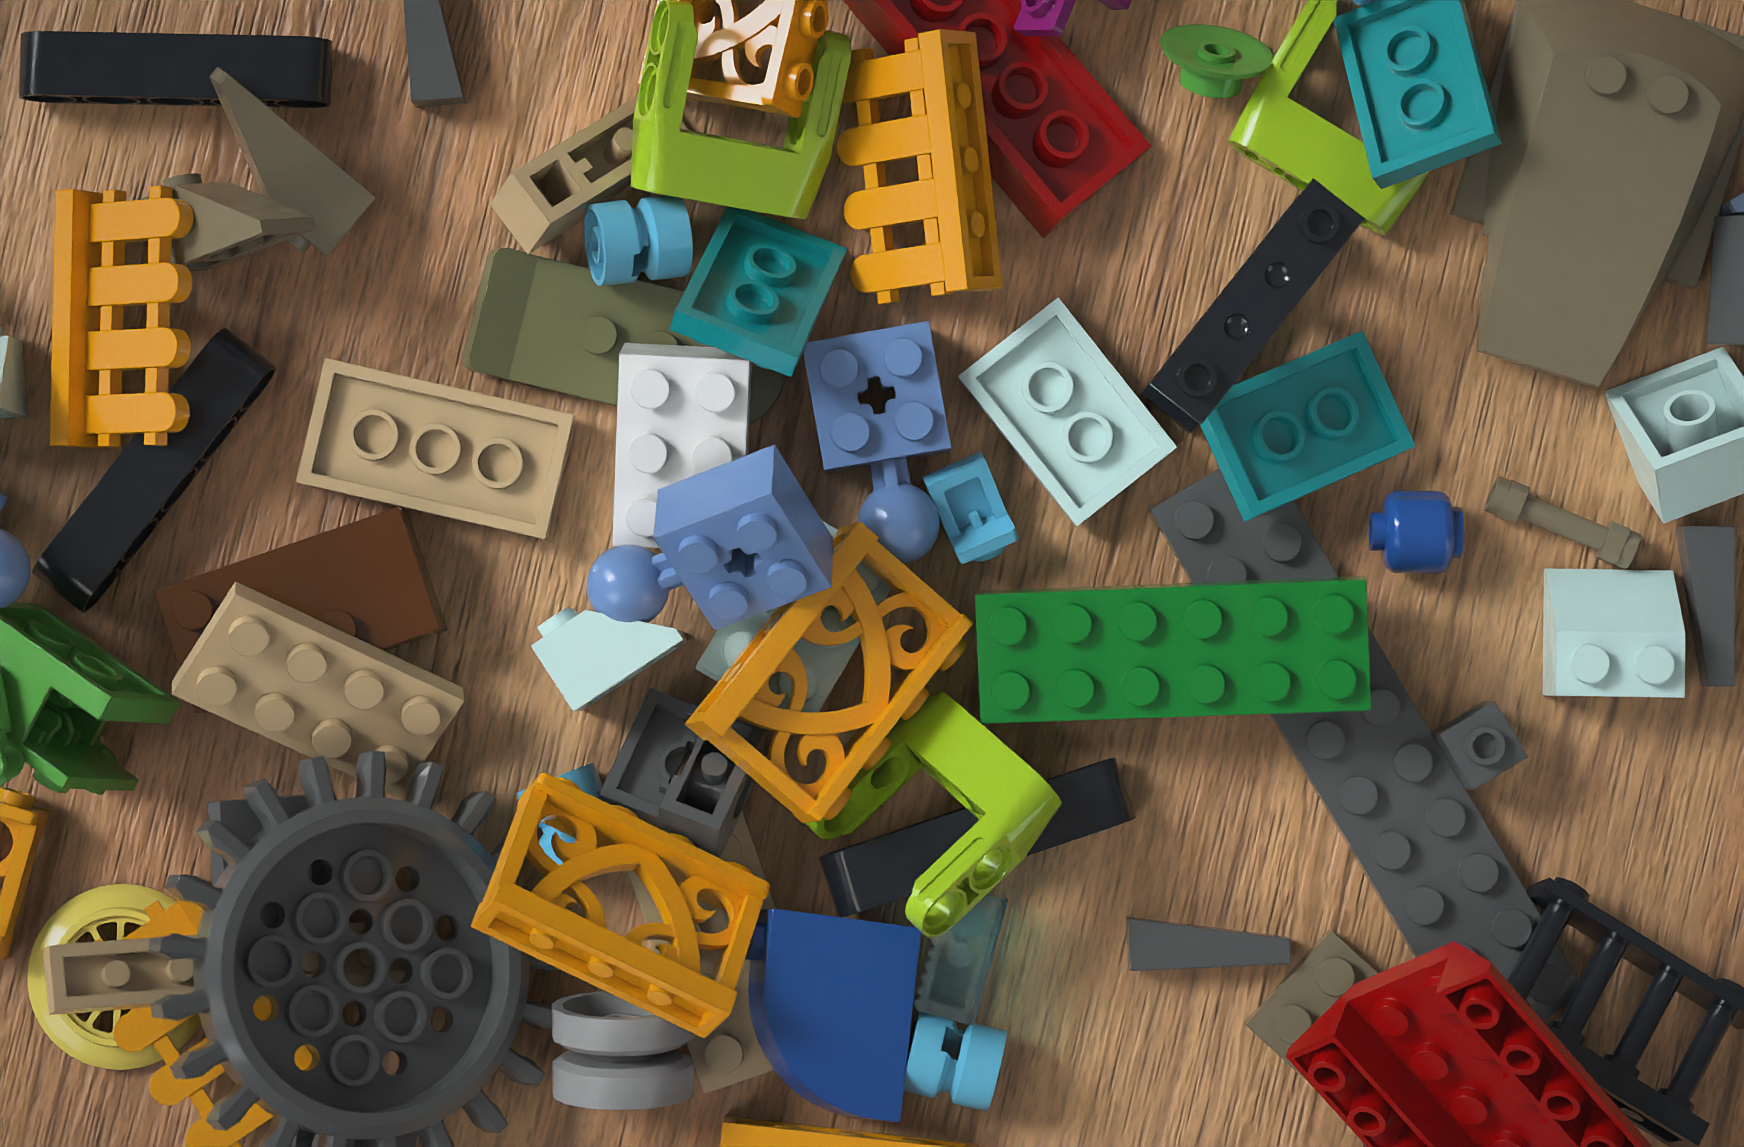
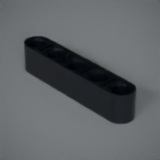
M72 31L21 33L19 99L41 103L222 106L209 77L219 67L267 107L331 106L332 41L310 36Z
M227 328L217 332L168 392L184 396L189 404L190 415L185 428L180 432L167 433V446L144 445V434H135L39 557L33 567V575L82 613L92 608L272 379L276 366Z
M1116 757L1045 780L1056 792L1062 804L1026 856L1109 829L1136 818ZM963 807L820 856L819 860L838 916L842 918L910 896L915 881L973 827L979 819Z

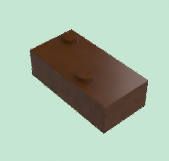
M400 507L154 591L180 668L235 581L385 652L448 630L408 511ZM192 704L195 713L209 712L205 709H202Z

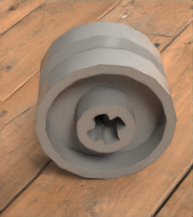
M606 991L575 994L560 998L552 1003L553 1040L562 1047L569 1049L552 1061V1093L555 1100L566 1105L587 1109L642 1110L678 1104L687 1101L694 1095V1062L691 1056L678 1050L679 1047L694 1038V1033Z

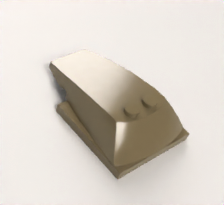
M1515 0L1488 88L1502 144L1467 157L1450 211V215L1482 224L1483 235L1488 238L1487 265L1483 268L1480 285L1477 352L1599 389L1632 335L1656 289H1659L1664 281L1689 289L1697 287L1714 231V217L1719 215L1744 133V36L1627 0Z

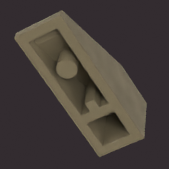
M217 67L209 77L261 195L314 216L315 230L287 241L303 254L312 244L324 255L328 256L376 197L234 78Z
M198 173L178 175L163 180V186L173 187L172 198L187 201L193 210L194 221L190 232L183 238L172 239L171 263L184 265L189 271L208 270L316 229L314 216L231 182L202 183L201 174ZM146 196L140 200L149 199V196Z

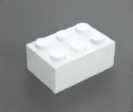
M624 343L619 353L612 546L631 544L641 547L659 548L653 538L658 489L748 455L751 361L715 347Z

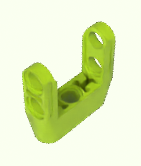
M661 0L656 8L651 25L633 117L631 187L667 196L796 219H807L831 158L850 64L851 43L849 36L845 33L825 30L824 34L819 38L812 65L814 73L812 91L803 103L800 117L789 116L783 147L686 130L680 127L699 35L694 24L693 6L689 2Z
M1308 0L1271 61V66L1264 72L1227 142L1241 155L1301 191L1314 178L1365 218L1360 226L1376 234L1386 236L1429 172L1380 189L1372 179L1364 142L1288 98V95L1337 15L1336 3L1338 0Z
M941 690L929 696L911 718L906 721L900 718L886 736L891 740L889 749L871 769L865 770L861 768L847 786L853 791L849 801L835 817L828 821L823 817L818 822L805 823L823 840H832L839 836L852 834L921 768L978 818L979 821L914 883L912 894L906 904L905 914L906 918L927 937H937L951 929L1024 860L1062 804L1056 792L1030 765ZM881 764H883V765L879 768V770L873 774V772H874Z

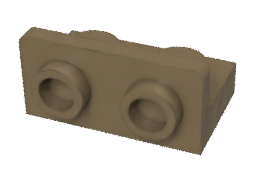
M1328 930L1244 1024L1301 1075L1285 1057L1288 1048L1353 984L1379 973L1333 931Z

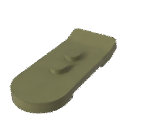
M495 248L490 251L486 258L462 358L463 365L473 372L617 406L619 353L624 343L712 346L702 345L692 338L669 330L675 310L685 291L636 280L633 283L598 286L594 282L589 268L527 254L512 248ZM753 362L749 425L761 419L775 405L782 392L786 375L777 371L761 368Z

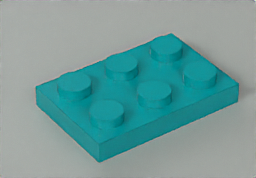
M1378 0L1335 17L1334 24L1372 179L1380 189L1502 144L1464 0Z
M727 206L675 310L669 330L692 338L702 345L712 346L751 361L761 368L771 369L792 377L840 271L848 248L753 211Z
M1363 330L1233 385L1203 424L1200 425L1244 522L1395 457L1416 446Z

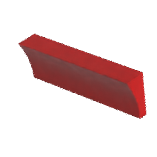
M843 0L889 56L905 53L904 40L917 38L918 33L938 29L976 33L991 177L1042 238H1045L1091 197L1144 155L1151 147L1148 141L1059 36H1023L1014 29L1015 22L1022 8V0Z

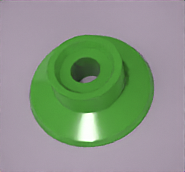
M1204 24L1182 25L1167 30L1160 38L1161 47L1166 57L1181 67L1179 74L1180 84L1185 89L1205 97L1229 98L1238 95L1242 89L1243 79L1256 77L1264 73L1271 66V61L1274 58L1271 50L1258 39L1243 32L1221 26Z

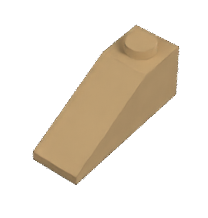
M638 96L514 170L506 179L490 205L527 254H530L582 221L589 203L607 202L631 184L633 117ZM681 122L680 128L688 130L684 123Z

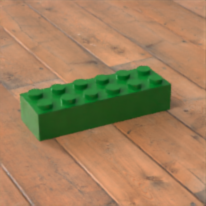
M1366 576L991 590L975 594L981 724L1371 710Z

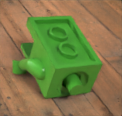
M13 602L9 606L0 609V786L16 777L22 771L25 763L35 769L32 774L33 778L41 785L55 792L66 794L70 789H85L101 795L104 794L105 790L133 791L139 779L118 765L114 753L107 746L101 744L100 737L106 734L105 722L123 721L170 724L181 701L43 605Z

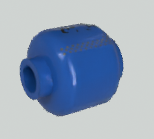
M1392 491L1383 502L1382 513H1370L1368 527L1370 551H1381L1385 567L1393 573H1442L1448 568L1452 558H1461L1464 544L1462 508L1453 507L1450 498L1441 491Z

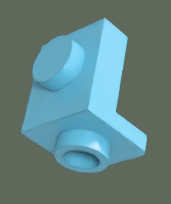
M981 452L922 477L928 493L937 508L939 519L947 538L961 564L972 560L986 561L1001 554L1007 545L1019 539L1016 528L1007 514L987 462Z

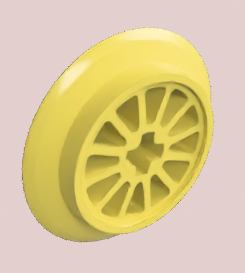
M111 884L85 891L67 901L57 909L42 927L35 940L28 964L29 998L35 1016L44 1032L61 1050L71 1057L91 1066L113 1070L141 1068L163 1060L152 1043L137 1052L125 1051L117 1045L113 1031L116 1022L123 1016V1009L114 1010L112 1032L97 1028L95 1025L103 1011L92 1012L87 1021L79 1013L49 1015L43 949L48 945L78 943L88 932L97 941L103 937L99 927L109 922L117 923V940H121L127 936L128 922L142 926L150 921V918L144 911L146 907L159 900L166 910L177 903L173 898L160 891L140 885ZM199 1013L167 1033L177 1049H180L200 1027Z

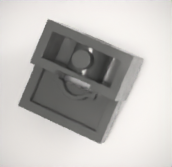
M650 688L599 793V799L610 805L625 807L633 811L639 819L667 833L682 835L690 839L696 847L720 858L755 780L708 740H702L685 725L698 706ZM737 718L730 727L762 755L767 757L769 730L759 728ZM687 753H690L691 755L681 776H677Z

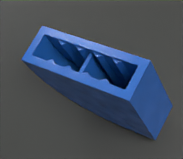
M775 908L760 910L745 957L746 960H751L748 998L752 1025L757 1040L771 1066L797 1094L812 1104L841 1116L883 1122H900L921 937L919 929L910 926Z

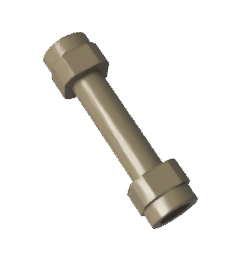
M1498 476L1494 481L1486 499L1484 511L1510 523H1515L1518 518L1595 549L1594 557L1609 564L1627 569L1632 562L1640 543L1641 534L1613 521L1603 526L1528 495L1530 487L1514 480Z

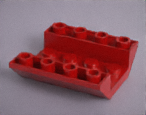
M1455 941L1353 984L1288 1048L1285 1056L1367 1147H1651L1646 1138L1490 961Z

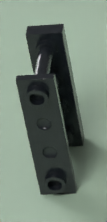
M1313 178L1302 193L1291 203L1142 391L1140 396L1188 434L1198 424L1202 425L1365 218Z
M1549 877L1530 885L1526 890L1527 895L1534 904L1545 911L1507 981L1526 1003L1531 1006L1527 998L1567 924L1599 943L1559 1020H1552L1549 1024L1545 1021L1543 1022L1633 1125L1669 1147L1699 1146L1710 1123L1692 1113L1695 1106L1691 1099L1729 1026L1732 1025L1738 1030L1744 1028V987L1725 978H1717L1715 980L1588 902L1589 893L1570 880L1556 877L1553 880ZM1621 958L1651 975L1653 979L1613 1055L1605 1054L1603 1058L1583 1046L1585 1037L1581 1033ZM1677 991L1706 1009L1707 1013L1667 1089L1660 1088L1656 1091L1637 1079L1640 1071L1636 1066Z

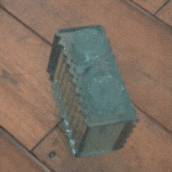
M989 892L951 929L937 937H930L933 944L926 947L929 956L923 959L925 969L919 972L922 981L916 984L918 994L914 995L913 1000L918 1011L974 1026L1009 901L1005 896Z

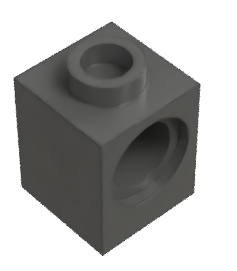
M1483 701L1431 732L1465 789L1474 790L1528 758V755L1495 701Z

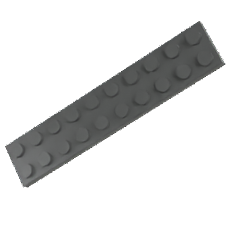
M1220 468L1148 510L1191 583L1338 577L1294 501L1244 522ZM1368 627L1371 710L1270 714L1413 956L1416 958L1455 941L1490 961L1508 980L1540 921L1541 915L1527 895L1525 888ZM1556 944L1527 998L1531 1005L1530 1007L1541 1020L1566 1007L1579 983L1578 977L1558 944Z

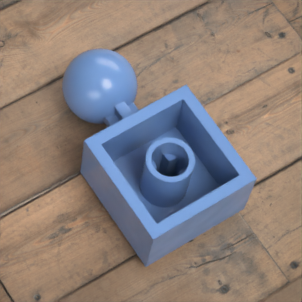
M929 321L807 342L803 353L825 474L869 466L873 492L862 504L858 521H861L879 537L877 541L903 564L917 561L926 555L935 544L939 533L940 520L932 499L923 490L911 485L907 460L948 453L951 450ZM880 382L883 390L893 391L895 399H890L886 402L885 413L873 414L872 407L869 404H859L858 396L867 393L869 383Z
M775 445L658 489L653 538L663 553L656 555L647 548L638 545L625 544L615 546L602 553L595 560L587 578V594L595 612L603 613L607 617L619 622H650L665 607L670 590L685 585L713 629L718 630L831 588L833 537Z

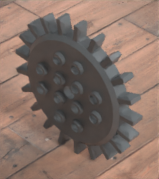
M368 751L359 753L356 765L357 788L355 798L337 800L332 786L330 769L324 756L299 761L300 780L307 798V807L289 814L284 808L277 791L266 779L253 781L243 787L250 808L258 816L264 828L247 844L239 838L230 826L218 820L204 821L196 832L205 845L219 854L227 862L228 866L222 872L215 886L209 885L196 875H169L164 888L179 901L193 903L204 910L197 937L190 938L178 933H170L150 938L149 952L166 960L190 959L194 961L193 979L195 990L187 994H168L153 1002L150 1006L153 1018L179 1021L199 1013L208 1041L196 1049L184 1052L170 1066V1069L175 1079H191L201 1077L214 1066L221 1064L235 1083L229 1093L215 1103L205 1120L214 1130L226 1131L238 1124L254 1103L273 1115L272 1122L260 1140L258 1147H291L299 1129L319 1134L318 1147H346L349 1139H367L369 1147H397V1136L414 1131L418 1132L422 1147H455L446 1130L443 1119L461 1107L465 1110L472 1123L486 1133H500L508 1125L499 1107L487 1097L482 1088L492 1078L497 1069L513 1082L539 1085L545 1073L532 1059L518 1054L511 1046L521 1022L536 1029L552 1028V1005L531 1002L527 1000L530 970L555 971L558 968L471 927L478 905L484 899L506 840H502L492 852L488 853L473 837L475 830L488 816L496 799L486 790L472 792L461 801L455 815L450 820L432 811L435 796L441 785L444 766L434 762L418 764L411 776L405 801L385 798L387 772L385 751ZM315 860L321 862L326 871L325 878L319 885L314 884L308 876L309 866ZM402 867L406 868L412 875V884L405 892L398 888L395 881L396 874ZM267 903L273 904L278 911V920L271 928L266 927L260 918L261 909ZM356 909L361 911L366 919L365 928L359 934L354 933L349 927V917ZM442 916L446 917L452 926L451 934L446 940L440 939L435 930L436 923ZM355 949L365 951L373 963V972L370 979L359 987L352 985L346 979L343 971L345 958ZM309 952L313 953L319 961L318 971L312 977L305 975L301 968L302 959ZM395 959H400L406 968L405 977L399 983L394 982L389 975L390 964ZM260 996H265L271 1003V1013L263 1021L259 1020L253 1012L254 1002ZM350 1001L355 1003L359 1009V1018L352 1026H348L342 1018V1010ZM436 1007L440 1008L445 1014V1024L439 1031L433 1030L429 1023L430 1013ZM302 1045L307 1046L312 1053L311 1064L304 1070L298 1068L294 1060L296 1050ZM392 1050L399 1057V1067L395 1073L389 1075L385 1072L382 1061L385 1054Z

